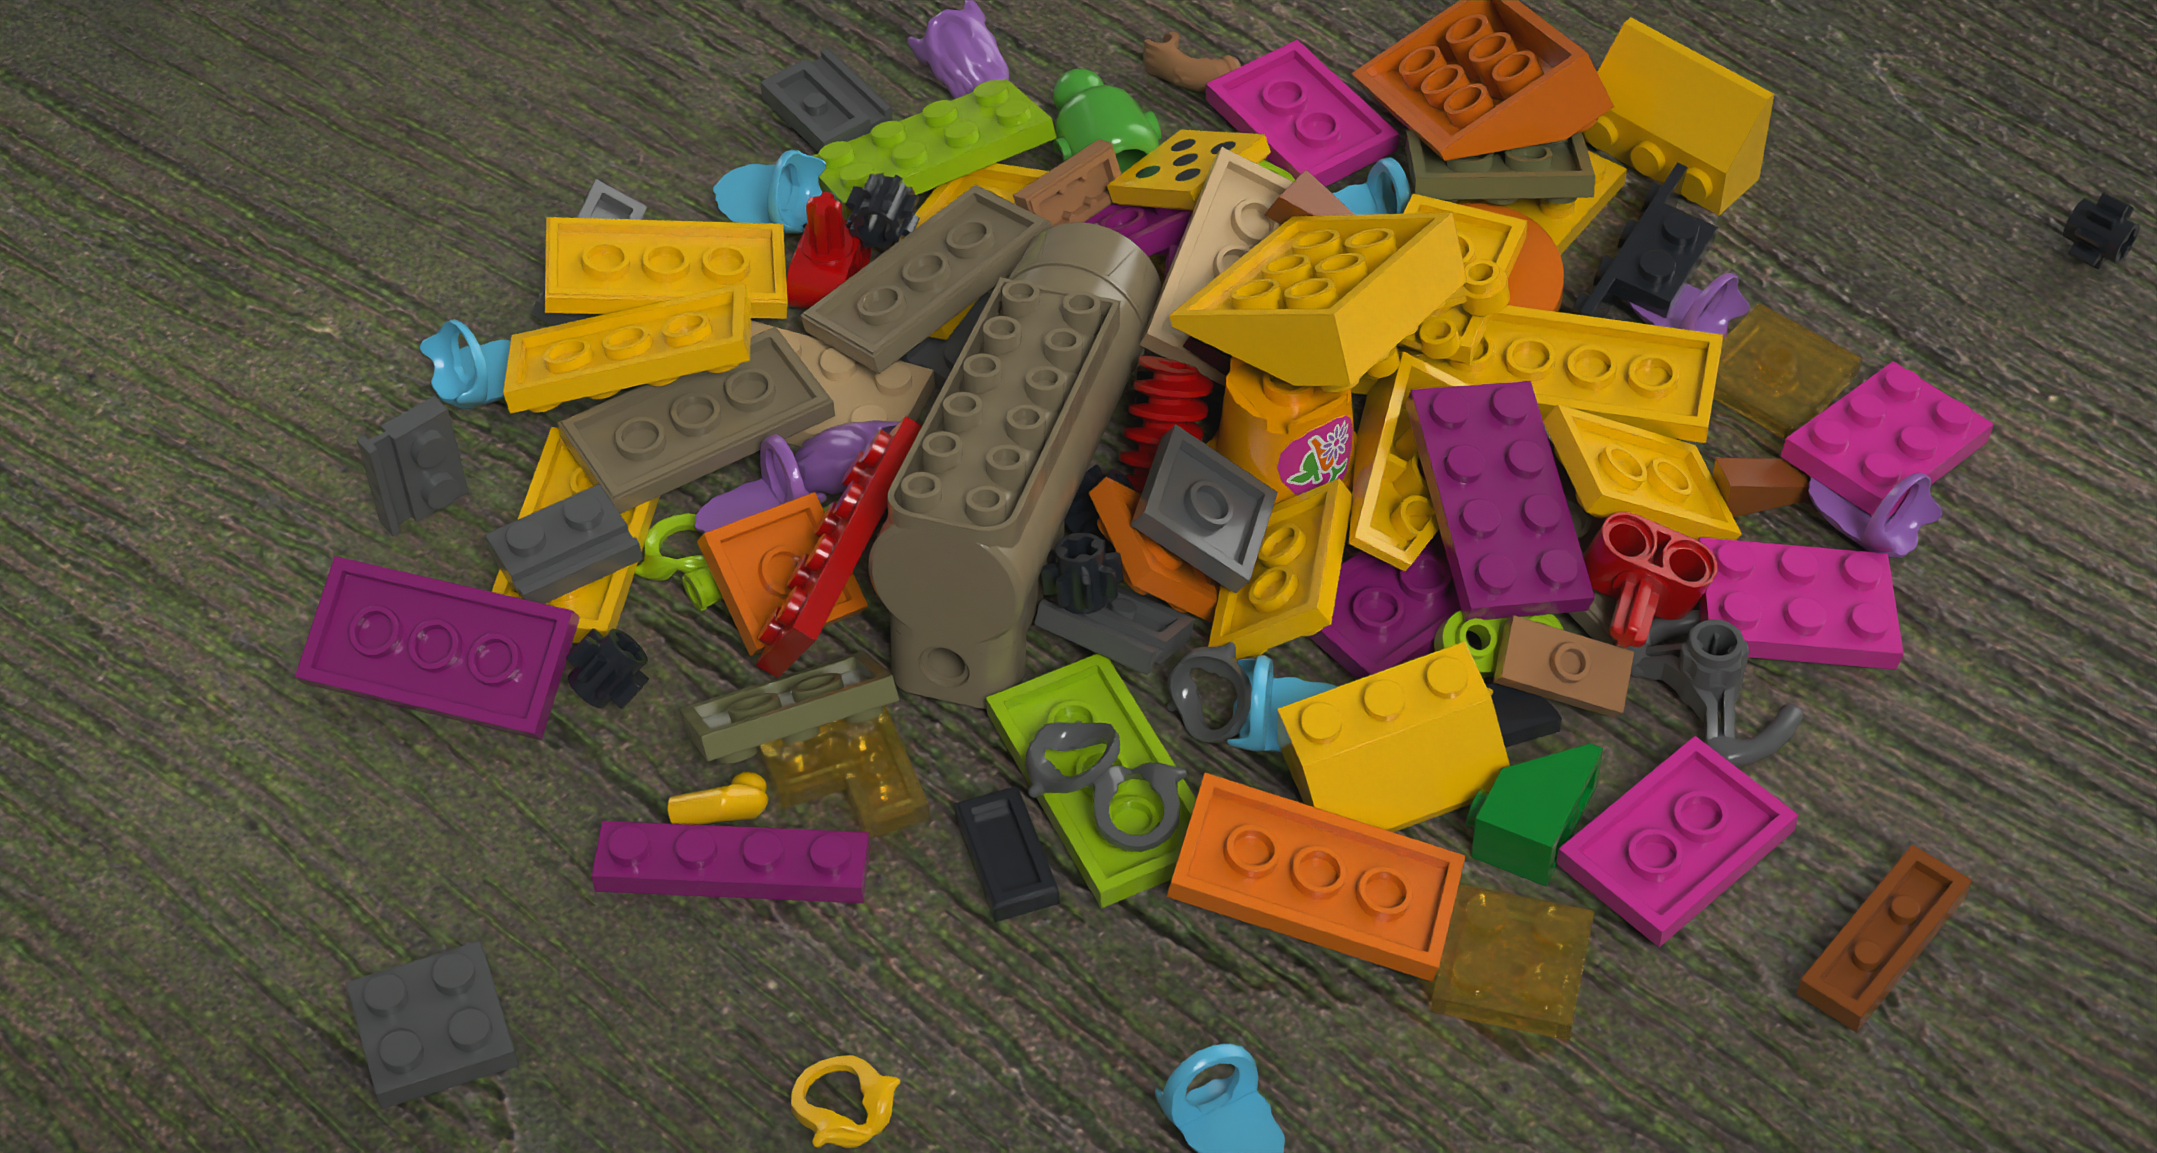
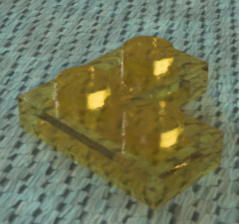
M886 705L882 706L883 713L868 721L846 723L843 718L819 726L821 732L817 736L802 742L785 744L782 743L781 739H777L760 745L762 760L782 809L846 789L863 832H869L870 839L930 820L929 803Z

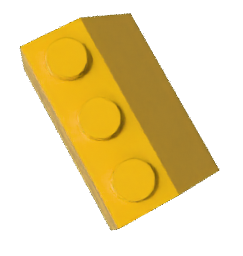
M1630 17L1624 22L1597 71L1614 108L1600 116L1591 128L1582 132L1584 141L1636 169L1641 174L1663 183L1677 162L1687 166L1680 195L1720 216L1759 180L1774 93Z
M1465 641L1277 709V743L1304 804L1390 832L1399 831L1472 804L1478 791L1482 789L1490 792L1501 769L1510 766L1492 697Z

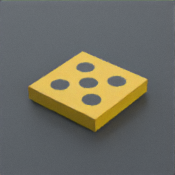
M1179 130L1154 151L1150 152L1107 185L1112 202L1118 205L1193 211L1213 160L1221 147L1259 164L1271 153L1265 134Z

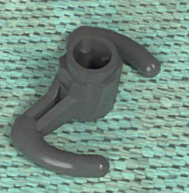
M1692 610L1680 620L1670 621L1658 617L1653 619L1647 641L1642 647L1629 646L1626 648L1627 650L1634 651L1630 676L1634 678L1661 679L1678 693L1682 702L1689 705L1704 724V743L1736 767L1751 765L1773 755L1792 738L1802 721L1803 712L1795 704H1786L1781 707L1772 723L1759 734L1750 739L1735 738V702L1739 699L1749 647L1739 629L1729 622L1717 619L1701 622L1700 610ZM1679 635H1688L1687 641L1684 644L1655 646L1664 640ZM1718 711L1721 713V724H1718Z

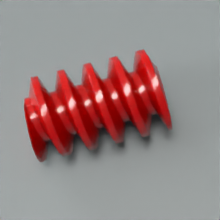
M1139 357L1138 364L1154 372L1153 379L1135 380L1133 388L1147 395L1149 399L1148 403L1129 404L1128 412L1144 420L1143 427L1124 428L1123 436L1139 444V447L1136 451L1120 452L1118 458L1119 461L1134 468L1133 474L1125 476L1132 483L1135 490L1143 491L1161 437L1175 424L1202 441L1203 429L1193 421H1199L1207 417L1208 405L1198 397L1207 396L1212 393L1213 381L1208 376L1199 372L1198 368L1190 364L1162 357Z

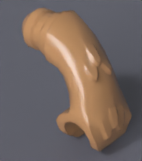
M1175 31L1166 33L1163 36V43L1153 42L1150 39L1144 40L1143 64L1147 73L1187 90L1206 93V83L1241 67L1238 59L1230 55L1222 56L1217 60L1216 58L1210 59L1208 57L1196 59L1179 51V34Z

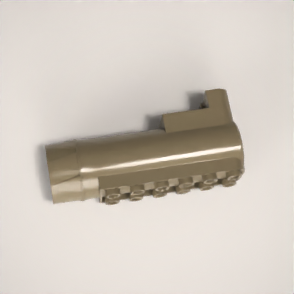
M1079 222L1051 227L1039 234L1030 243L1022 259L1008 279L1000 277L888 491V517L872 546L868 567L874 590L882 603L890 611L891 674L895 684L906 692L987 709L986 697L1019 685L1026 672V633L1044 596L1041 569L1047 564V556L1050 550L1055 549L1057 542L1064 537V519L1130 376L1139 366V357L1144 356L1146 348L1139 344L1162 289L1159 275L1149 257L1134 242L1112 229L1096 224Z

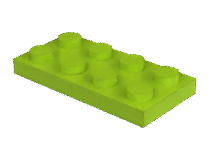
M1006 78L1004 80L983 82L976 86L973 92L951 101L941 100L927 105L921 113L901 121L880 123L871 130V133L851 141L830 143L824 146L818 154L813 155V157L820 158L826 162L825 170L818 177L820 189L822 192H830L834 195V200L842 204L843 217L848 220L852 210L845 206L852 188L853 186L864 188L870 174L884 173L885 176L893 178L896 174L903 178L902 182L908 188H913L915 195H918L1054 140L1057 137L1052 118Z
M1099 653L986 697L987 714L1030 787L1031 781L1025 765L1027 749L1038 730L1046 724L1055 722L1075 723L1076 721H1082V723L1111 724L1120 738V752L1112 765L1124 766L1130 770L1150 762L1176 767L1109 658ZM1101 743L1066 752L1045 749L1044 758L1049 760L1055 766V769L1060 770L1063 776L1072 777L1087 771L1095 765L1103 756L1107 744ZM1184 778L1178 782L1180 818L1179 825L1172 836L1156 848L1143 852L1124 851L1109 844L1097 832L1093 817L1091 788L1085 786L1078 791L1070 793H1044L1036 797L1101 909L1172 879L1196 800ZM1130 779L1118 785V791L1109 805V814L1112 823L1120 831L1128 835L1141 836L1152 832L1159 826L1164 817V806L1162 799L1151 789L1148 781Z

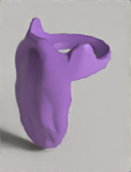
M965 0L963 10L945 9L930 19L923 38L908 37L907 39L908 45L916 59L924 66L930 65L934 76L943 82L954 99L973 92L975 87L983 82L1004 80L1006 78L1009 80L1008 66L999 52L995 37L986 27L985 14L974 0Z
M1734 273L1721 274L1704 291L1687 284L1667 318L1628 301L1635 313L1649 325L1722 334V345L1728 337L1727 328L1730 320L1747 314L1750 309L1748 301L1739 292V279Z
M872 420L845 423L830 427L813 438L806 440L794 455L805 489L809 493L823 492L832 495L845 491L847 487L841 484L857 454L860 451L865 453L870 442L880 429L889 434L900 421Z
M778 434L767 436L761 443V479L744 483L730 492L718 495L699 510L696 514L695 529L698 533L704 534L811 494L805 489L795 457L781 436ZM823 493L816 494L821 504L827 499Z
M1922 472L1914 473L1898 483L1882 500L1872 516L1811 476V480L1808 483L1809 497L1820 514L1834 528L1859 544L1867 552L1888 553V557L1902 558L1916 548L1919 529L1925 524H1931L1939 520L1942 516L1941 508L1934 501L1930 493L1931 478ZM1911 487L1910 492L1899 509L1887 518L1898 499Z

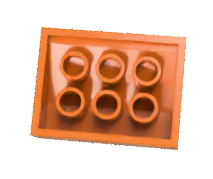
M1459 0L1351 73L1356 83L1444 161L1566 140L1574 134L1588 130L1597 122L1600 116L1614 108L1588 53L1519 0Z

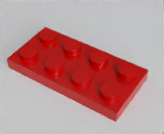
M905 416L889 434L880 429L870 442L865 453L860 451L854 458L841 484L847 487L838 503H831L815 529L814 535L820 539L810 555L806 553L803 555L788 579L786 587L792 590L782 607H775L758 636V640L766 644V647L756 666L779 678L817 640L888 505V491L922 425Z

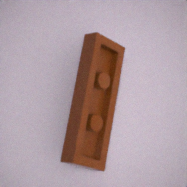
M1912 844L1800 979L1797 995L1853 1031L1858 1032L1968 895L1972 880Z

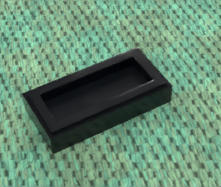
M1018 786L954 803L957 824L994 922L1060 904L1059 889Z

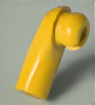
M742 772L731 780V785L671 796L668 801L670 821L672 824L703 825L755 819L765 810L769 801L766 794V781L757 773Z

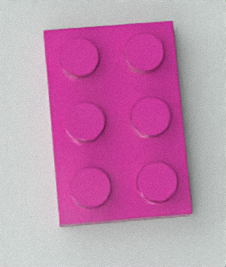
M1298 40L1206 83V101L1240 133L1265 134L1271 151L1266 158L1272 164L1289 172L1295 180L1305 170H1308L1326 187L1398 151L1399 133Z
M1893 361L1788 436L1780 457L1872 516L1886 495L1906 477L1922 472L1931 478L1932 485L1988 442L1994 423L1971 410L1965 403L1953 399L1921 379L1915 372L1905 369ZM1911 487L1898 499L1887 518L1899 509L1910 492Z
M1699 537L1698 541L1710 549L1718 564L1717 575L1699 600L1701 622L1717 619L1733 624L1739 629L1744 641L1748 644V657L1897 669L1904 652L1888 553Z
M1694 736L1562 845L1558 850L1557 865L1655 945L1661 947L1795 831L1799 815L1706 743Z

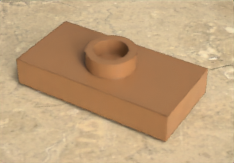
M1098 139L1013 195L1015 204L1052 222L1053 227L1065 223H1084L1113 203L1107 185L1120 176L1121 171L1112 143Z
M1513 615L1505 620L1493 682L1615 718L1624 712L1634 651Z

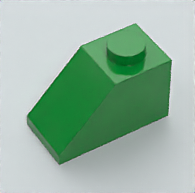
M1590 743L1502 768L1490 792L1480 789L1470 807L1466 827L1474 830L1471 858L1547 887L1558 866L1559 848L1572 838L1597 789L1603 748Z

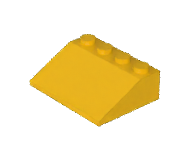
M1453 212L1292 216L1169 315L1171 325L1294 386H1321V389L1325 392L1348 390L1359 383V378L1376 363L1386 359L1389 356V351L1406 336L1415 333L1418 330V325L1429 315L1444 307L1447 303L1446 300L1467 282Z

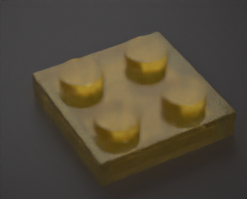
M1459 884L1432 996L1431 1012L1570 1041L1595 911Z

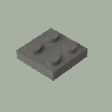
M1175 424L1161 437L1131 526L1230 591L1237 593L1251 579L1278 492Z
M481 940L346 982L381 1110L519 1066Z

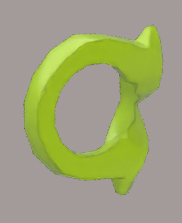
M678 514L658 521L648 531L644 543V561L636 567L635 574L649 580L667 581L677 570L686 574L706 566L707 562L703 555L674 559L660 554L661 545L668 536L678 531H697L695 529L696 514Z

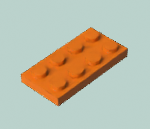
M1204 773L1166 897L1432 982L1439 969L1466 855Z

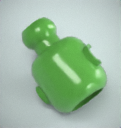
M1083 68L1072 69L1064 73L1057 80L1052 95L1054 105L1057 111H1059L1055 125L1057 138L1053 141V150L1055 152L1060 151L1063 162L1100 139L1112 143L1122 174L1159 146L1158 139L1162 137L1155 114L1152 111L1143 113L1139 104L1125 90L1104 85L1102 79L1096 73Z

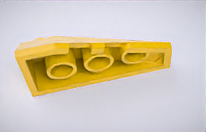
M1403 351L1399 355V368L1393 374L1379 378L1368 391L1357 433L1349 544L1406 571L1439 530L1406 409V400L1413 389L1468 386L1469 384Z

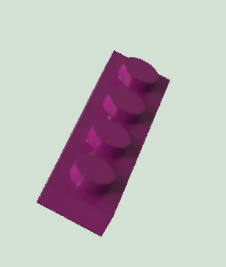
M602 821L591 877L595 892L864 903L871 850L869 832Z

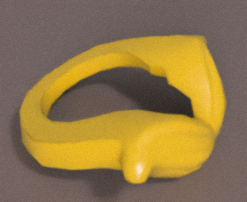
M854 1055L836 1056L821 1060L806 1068L796 1080L791 1093V1112L803 1126L815 1132L812 1140L814 1147L820 1148L828 1143L843 1148H856L880 1134L889 1123L892 1114L894 1091L901 1080L897 1077L880 1075L868 1062ZM848 1071L855 1074L859 1078L861 1092L864 1095L862 1103L868 1113L866 1123L857 1125L846 1116L839 1115L829 1109L808 1104L806 1101L808 1088L815 1080L831 1072Z

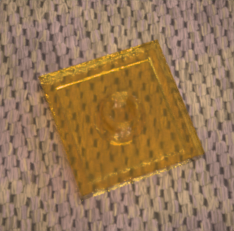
M1759 303L1723 339L1713 399L1786 439L1819 415L1859 373L1862 358Z

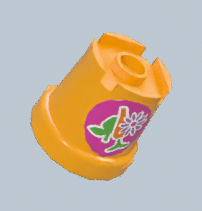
M1232 356L1230 359V372L1228 376L1226 375L1220 426L1212 440L1210 439L1206 445L1277 491L1274 505L1340 478L1352 494L1357 434L1354 431L1351 388L1340 392H1325L1321 389V386H1294Z

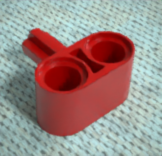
M822 192L819 197H810L806 203L807 224L790 263L786 280L788 306L791 308L808 310L870 262L872 246L870 249L862 246L863 241L858 236H852L850 228L846 226L847 220L843 219L842 204L834 200V195L830 192Z
M1619 512L1609 516L1583 554L1592 588L1618 600L1610 624L1609 634L1616 639V645L1624 649L1629 646L1640 648L1646 643L1654 616L1670 621L1680 620L1687 616L1717 575V561L1706 545L1696 539L1629 512Z

